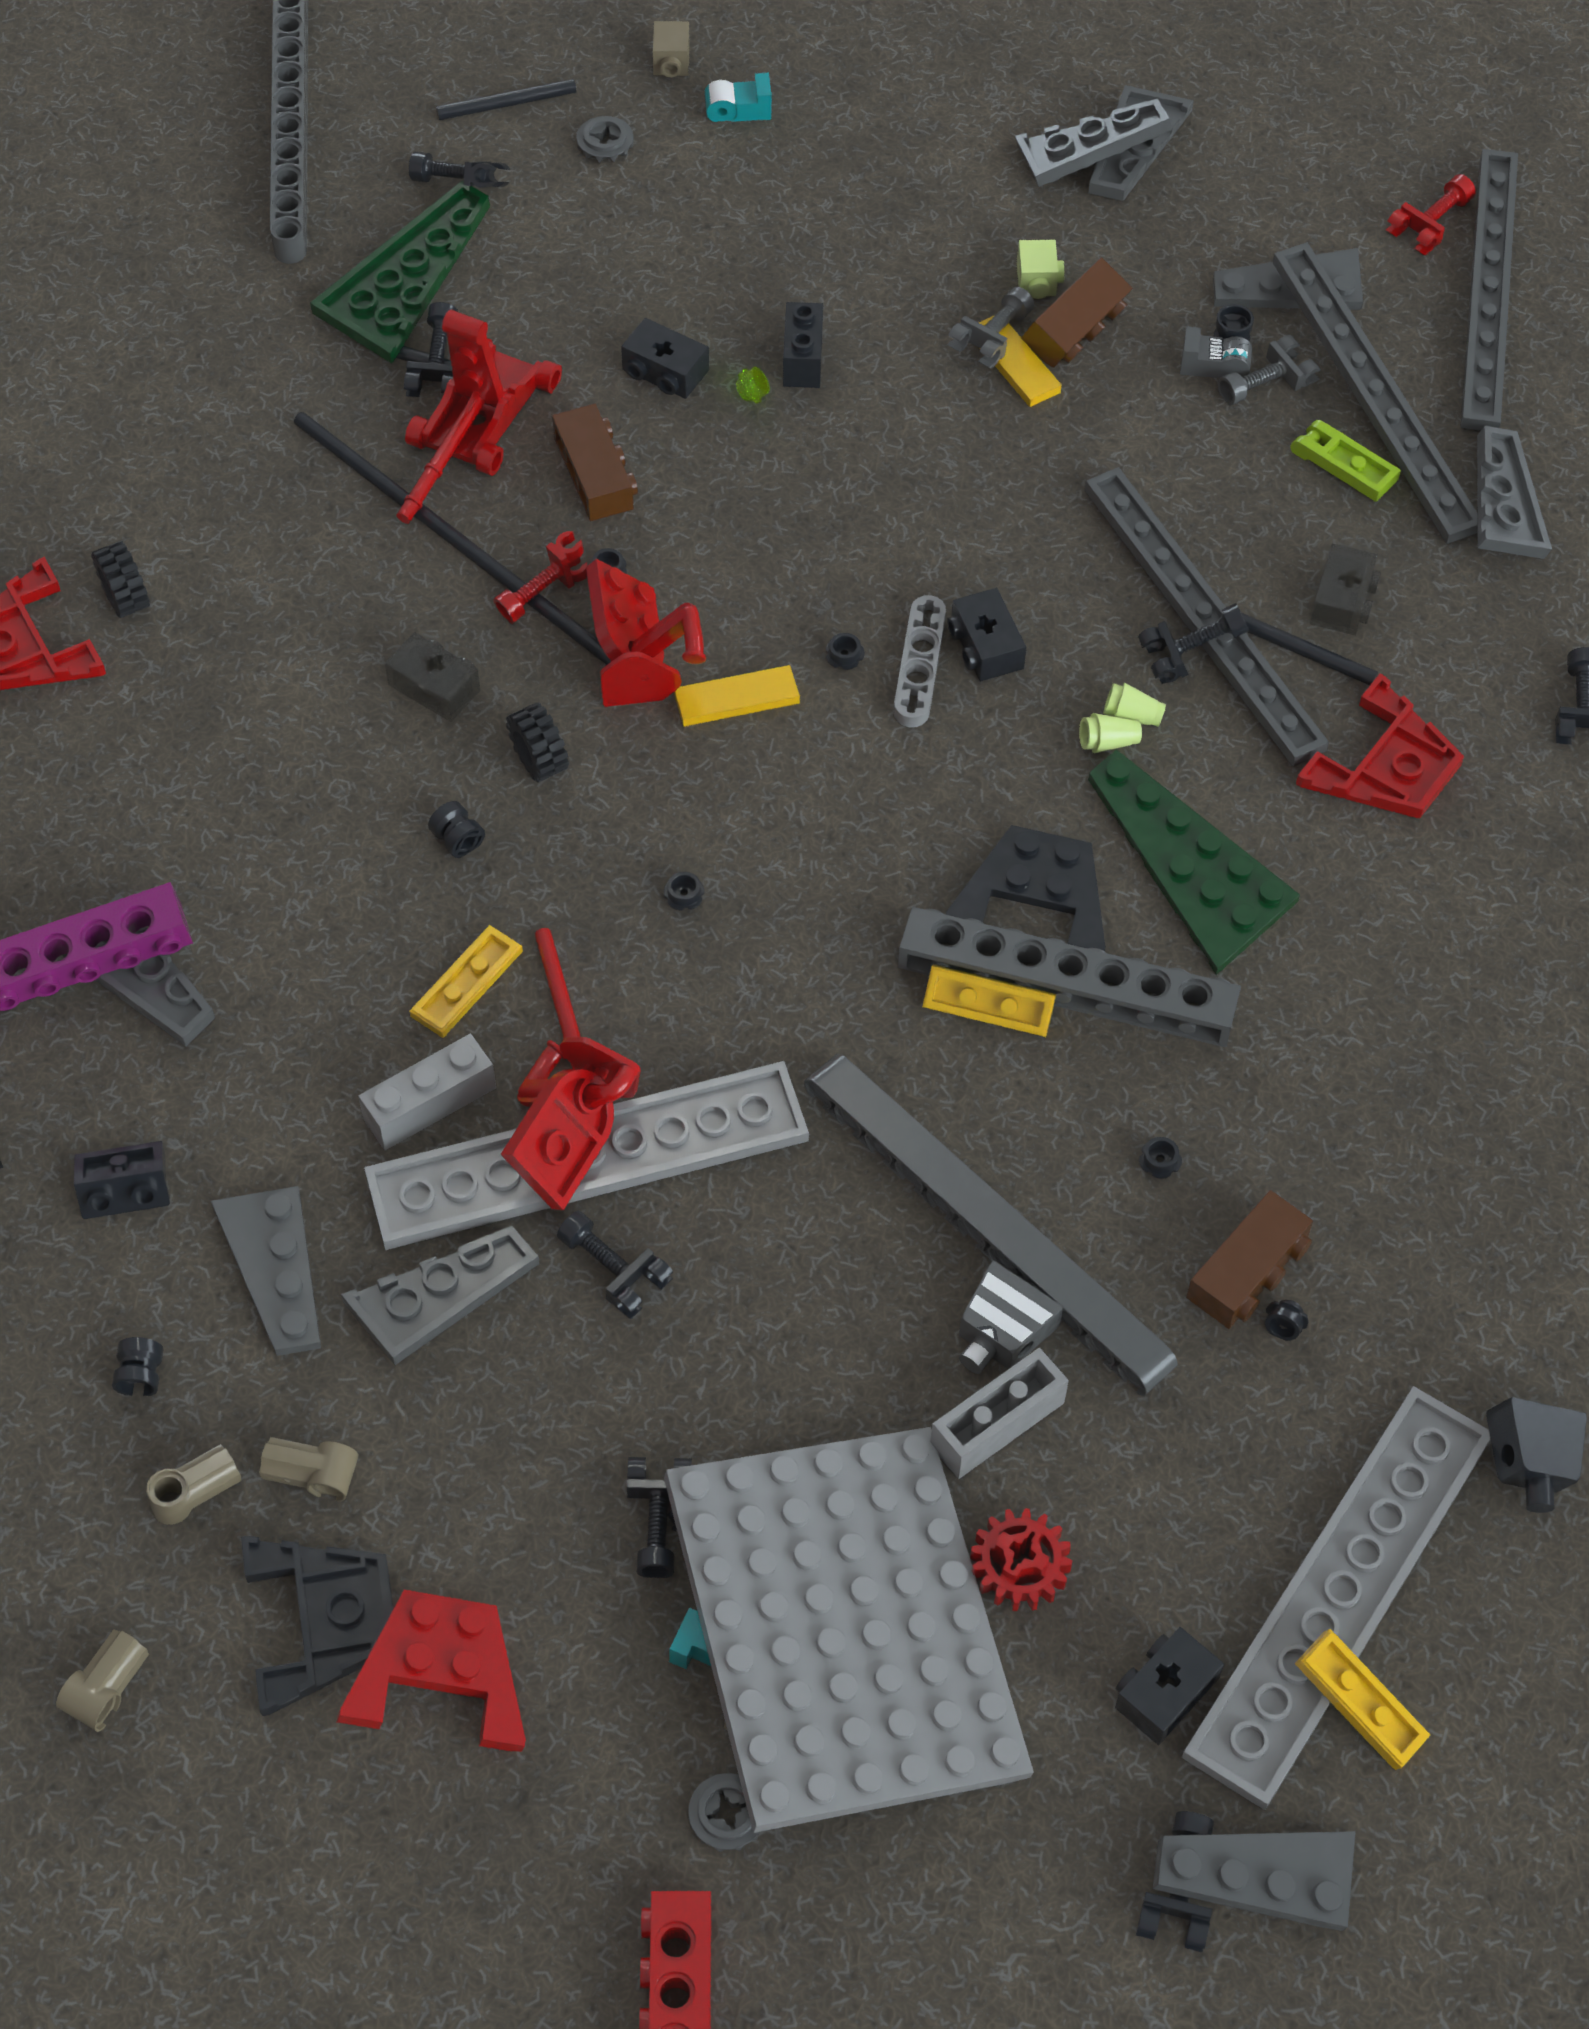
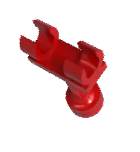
M1455 175L1445 184V195L1424 213L1405 202L1401 205V209L1395 210L1387 220L1392 225L1386 231L1398 237L1408 227L1419 233L1416 240L1420 244L1414 249L1426 256L1443 239L1445 227L1436 221L1453 205L1456 204L1463 207L1475 197L1476 189L1473 182L1465 175Z
M573 531L563 532L557 537L556 544L551 542L546 546L551 563L547 569H544L538 576L536 575L535 578L530 580L529 583L527 582L517 592L512 593L506 589L493 599L496 608L508 622L513 624L525 615V603L534 598V596L555 580L559 579L570 589L575 585L574 582L583 581L587 578V562L578 570H570L571 567L581 562L580 557L584 551L582 540L577 542L572 548H564L575 540Z

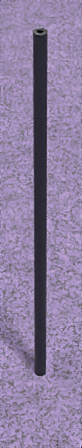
M300 412L296 415L294 419L295 425L400 506L403 505L405 496L410 493L306 413ZM424 504L414 515V517L511 592H517L518 589L520 590L521 587L526 585L518 576ZM540 593L527 602L528 605L603 663L608 665L611 662L601 648L597 637Z

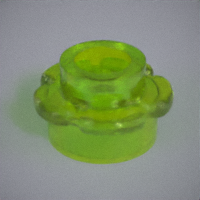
M753 367L749 370L745 368L738 373L736 388L739 395L746 401L750 400L756 404L762 402L761 398L770 392L769 382L765 374L758 367Z

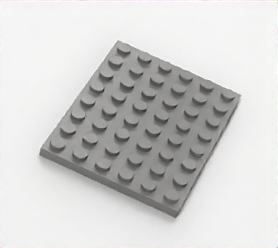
M931 1427L667 1469L665 1472L664 1480L753 1833L1007 1784L1030 1778L1034 1773L976 1577L972 1574V1564L937 1449L930 1442Z

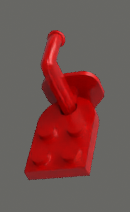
M595 559L586 567L594 627L598 642L611 661L600 671L603 705L608 707L662 701L675 692L682 683L680 672L663 663L664 649L684 635L685 652L682 655L683 660L691 664H701L706 661L698 609L692 603H684L659 621L656 594L653 587L622 572L616 567Z
M566 1037L560 1045L552 1040L547 1041V1047L539 1056L518 1090V1101L523 1106L530 1108L501 1153L503 1158L553 1210L565 1209L607 1141L614 1120L613 1101L619 1098H632L638 1089L641 1072L640 1066L634 1061L587 1037ZM561 1059H567L575 1068L562 1070L548 1079Z

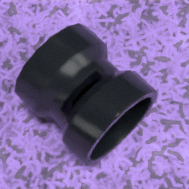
M1238 304L1222 307L1217 313L1216 329L1213 337L1226 339L1238 336L1250 342V332L1252 331L1254 321L1252 312L1247 307Z
M450 801L440 806L432 814L428 822L429 830L435 837L445 841V848L455 858H461L479 847L485 837V830L477 821L468 818V811L458 801Z
M130 1337L121 1340L118 1343L116 1355L120 1365L113 1374V1389L120 1394L132 1396L134 1383H145L143 1396L155 1395L158 1391L160 1379L156 1373V1367L162 1362L163 1346L154 1340L142 1337Z

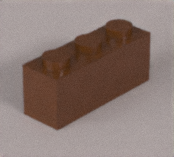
M1101 257L1033 322L1021 339L1051 367L1054 368L1063 359L1069 364L1084 348L1080 344L1084 338L1089 342L1093 341L1106 327L1102 321L1107 316L1113 321L1127 307L1128 304L1124 299L1133 288Z
M596 403L552 415L554 440L589 520L594 521L633 510V495L638 494L637 483L633 473H626L625 457L620 444H613V431L608 417H601Z
M1270 1190L1191 1279L1186 1298L1228 1329L1231 1328L1238 1318L1246 1322L1257 1309L1260 1303L1257 1297L1264 1288L1270 1292L1273 1291L1286 1273V1270L1283 1268L1284 1265L1291 1258L1299 1261L1309 1249L1312 1239L1308 1236L1313 1220Z

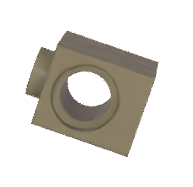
M654 21L653 75H664L666 77L688 76L690 53L689 22Z

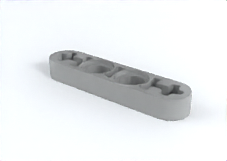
M932 595L918 597L913 601L910 609L894 701V717L897 722L906 727L921 726L928 720L930 715L946 618L945 604L941 599ZM925 610L933 611L930 627L923 626ZM924 640L931 643L933 648L927 652H920L915 650L912 645L917 641ZM912 672H922L927 675L928 679L923 683H913L907 679V675ZM910 694L918 695L915 713L907 712Z

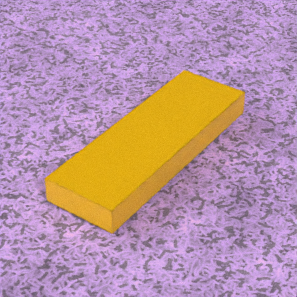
M994 316L979 323L985 326ZM1008 323L999 332V334L1008 338L1006 353L995 367L1029 407L1061 393V383Z
M790 665L681 686L674 692L683 727L800 703V695Z
M489 925L409 1011L410 1017L444 1038L523 952L522 945Z
M933 964L922 1007L1046 1037L1057 994Z
M1331 1629L1324 1631L1295 1662V1665L1393 1769H1401L1429 1738L1430 1734Z

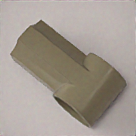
M271 1437L268 1443H265L259 1473L261 1479L304 1487L316 1497H321L323 1493L337 1496L335 1501H343L346 1499L359 1454L353 1448L337 1442H322L317 1447Z
M220 1444L176 1470L163 1469L157 1471L150 1477L146 1492L153 1516L161 1523L176 1524L188 1517L193 1508L242 1480L234 1460L227 1449ZM176 1492L180 1494L172 1502L160 1501V1498L166 1493Z
M113 1629L84 1671H76L65 1682L57 1697L56 1707L97 1732L103 1730L106 1726L103 1721L112 1709L117 1711L122 1699L121 1693L148 1657L147 1648L129 1634Z

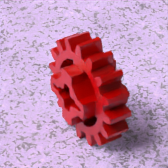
M1025 1508L1021 1518H1015L1012 1511L1007 1509L1005 1510L1004 1522L1000 1523L991 1516L988 1518L987 1524L989 1532L978 1529L976 1532L975 1542L978 1545L971 1547L970 1559L976 1562L972 1565V1574L976 1578L984 1577L979 1589L982 1594L991 1590L996 1592L994 1604L997 1606L1007 1598L1011 1600L1012 1611H1018L1021 1601H1027L1032 1611L1037 1610L1039 1597L1042 1596L1044 1600L1051 1603L1054 1601L1056 1593L1054 1587L1064 1590L1066 1587L1067 1577L1064 1574L1070 1573L1072 1560L1065 1556L1069 1555L1071 1544L1068 1541L1058 1542L1062 1534V1528L1059 1525L1049 1530L1046 1527L1048 1518L1046 1514L1041 1515L1037 1521L1031 1520L1030 1509ZM1042 1543L1049 1551L1052 1563L1049 1562L1050 1557L1042 1552L1040 1546ZM1030 1548L1029 1559L1025 1558L1021 1564L1018 1563L1015 1569L1012 1570L1013 1559H1018L1021 1554H1025L1026 1550ZM990 1556L993 1557V1561L1000 1564L1002 1570L1000 1576L995 1572ZM1030 1582H1033V1583H1034V1584H1031V1585L1021 1586V1584H1026V1583H1030Z

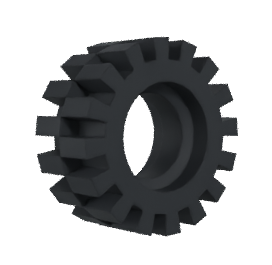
M122 540L91 552L92 562L97 570L96 574L101 581V586L105 590L106 596L119 618L150 607V600L146 587L143 585L142 576L139 574L138 567Z
M534 703L506 717L508 722L506 727L510 732L508 733L509 738L514 743L513 748L515 752H518L520 761L524 763L527 772H530L531 778L534 781L541 782L568 769V753L563 747L565 743L558 734L560 732L558 727L553 724V718L550 714L547 715V710L544 706H541V703Z

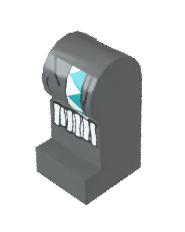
M1186 326L1180 375L1220 378L1232 372H1237L1241 377L1250 373L1252 345L1242 337L1236 336L1222 339V337L1201 335V328Z

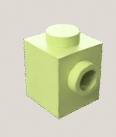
M1019 240L1017 255L1018 286L1027 290L1032 298L1041 299L1046 296H1056L1057 283L1064 282V261L1057 260L1056 240Z

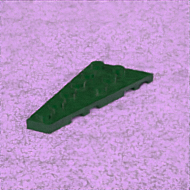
M462 180L310 302L312 314L388 362L393 363L490 208L489 196L473 186L463 185L464 181Z
M1117 749L1089 772V782L1110 814L1118 821L1126 834L1125 837L1131 846L1137 850L1144 861V866L1175 913H1178L1190 931L1189 935L1195 944L1201 948L1216 975L1299 901L1300 894Z

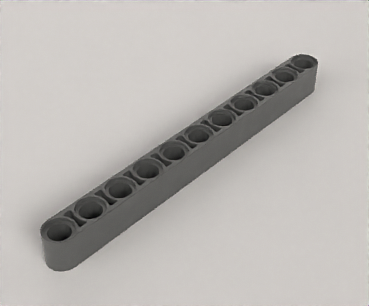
M273 0L270 232L277 260L282 263L293 264L301 261L307 253L308 0Z
M835 1054L805 1079L804 1086L809 1096L812 1098L814 1096L818 1097L825 1104L822 1107L841 1125L846 1123L855 1131L852 1135L871 1152L876 1150L883 1156L885 1160L882 1162L902 1180L907 1178L916 1186L913 1190L933 1208L938 1206L946 1214L944 1218L963 1236L967 1234L978 1243L975 1246L991 1261L994 1260L1000 1263L1007 1270L1062 1305L1061 1322L1064 1321L1073 1329L1071 1334L1091 1352L1096 1350L1106 1359L1103 1363L1124 1382L1129 1380L1138 1388L1136 1391L1138 1395L1145 1396L1177 1367V1359L1174 1353L1160 1338L848 1058L841 1054Z

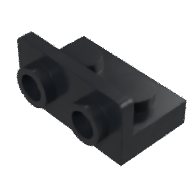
M156 1141L75 1154L74 1187L82 1218L90 1219L168 1206L170 1204V1196L166 1183L163 1142Z

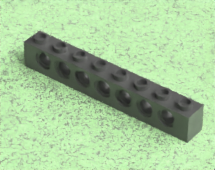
M912 907L899 947L898 968L930 975L931 966L934 964L1057 994L1054 1006L1222 1047H1227L1241 990V985L1232 984L1223 978H1207L1191 974L1181 968H1166L1149 964L1139 958L1128 959L1108 954L1098 948L1087 949L1066 944L1056 938L1045 939L1025 934L1014 928L1004 929L987 925L977 919H962L945 915L935 909ZM942 943H949V944H952L953 946H943V945H941V944H942ZM981 953H991L993 956H984ZM1021 963H1032L1034 966H1026ZM1069 972L1075 974V976H1067L1063 973ZM1111 982L1116 984L1117 986H1108L1104 983ZM1146 992H1152L1158 996H1150ZM1187 1002H1194L1200 1006H1191Z

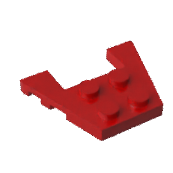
M45 557L35 561L32 564L33 570L22 578L15 576L6 583L7 589L0 594V690L99 677L106 674L104 664L90 639L57 653L50 654L30 618L25 605L61 591L58 580Z
M1380 673L1361 696L1359 706L1390 723V727L1355 771L1347 769L1317 751L1298 774L1296 785L1301 788L1420 819L1461 767L1464 755L1431 722L1426 724L1413 711L1414 705L1405 696L1399 697L1390 688L1391 681Z
M404 1589L337 1715V1723L380 1729L383 1723L388 1683L484 1699L479 1746L522 1752L525 1747L526 1738L497 1606Z

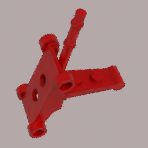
M451 309L448 310L443 319L442 330L447 333L453 379H450L447 383L444 395L431 418L426 419L418 415L414 416L409 422L405 434L407 444L419 449L429 447L437 451L430 462L424 466V472L410 494L405 496L404 503L396 514L397 518L405 524L411 522L416 512L422 508V503L436 480L442 476V471L451 456L476 465V470L494 476L498 472L504 456V450L496 445L536 388L550 394L554 391L561 380V365L548 360L543 362L537 361L532 365L497 352L492 340L487 338V322ZM478 414L486 418L482 424L471 425Z

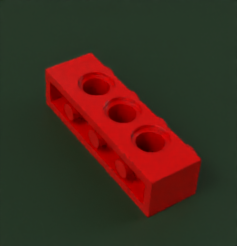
M651 1891V1907H642L641 1938H650V1957H641L640 1988H650L649 2008H640L639 2029H711V1891ZM680 1938L685 1940L690 1948L680 1957H671L662 1950L664 1944L671 1939ZM679 1988L687 1992L689 1999L682 2007L670 2008L661 2000L664 1993L670 1989Z

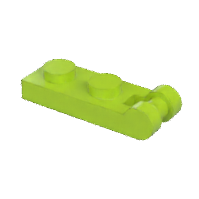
M1315 420L1306 429V435L1298 436L1290 445L1292 453L1303 460L1309 459L1375 502L1399 480L1401 472L1399 468L1321 420Z

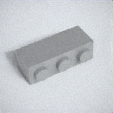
M470 1033L358 1095L363 1120L383 1149L387 1150L496 1089L494 1068L490 1059Z
M1039 1347L932 1423L930 1442L937 1449L942 1461L959 1480L1063 1405L1069 1380Z

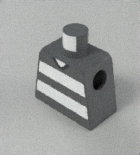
M993 1260L961 1318L959 1336L968 1341L969 1345L959 1356L960 1362L965 1368L975 1374H980L992 1358L1010 1369L1059 1327L1063 1306Z

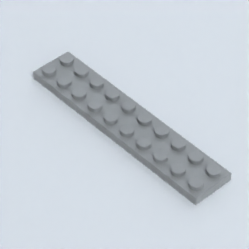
M781 1061L613 1104L614 1120L610 1135L568 1203L808 1142L809 1132L785 1062ZM516 1129L364 1167L385 1250L550 1208L501 1155Z
M1412 1387L1182 1755L1184 1760L1263 1810L1267 1809L1331 1704L1295 1665V1662L1328 1629H1331L1359 1658L1491 1441L1487 1428L1420 1389Z

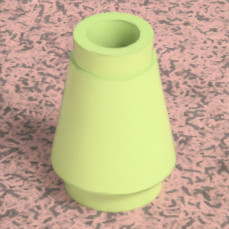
M1125 682L1122 686L1113 683L1103 714L1139 720L1141 724L1159 727L1166 704L1158 702V700Z
M1092 713L1090 717H1083L1080 722V743L1084 750L1092 749V753L1139 744L1142 738L1141 723L1139 720Z

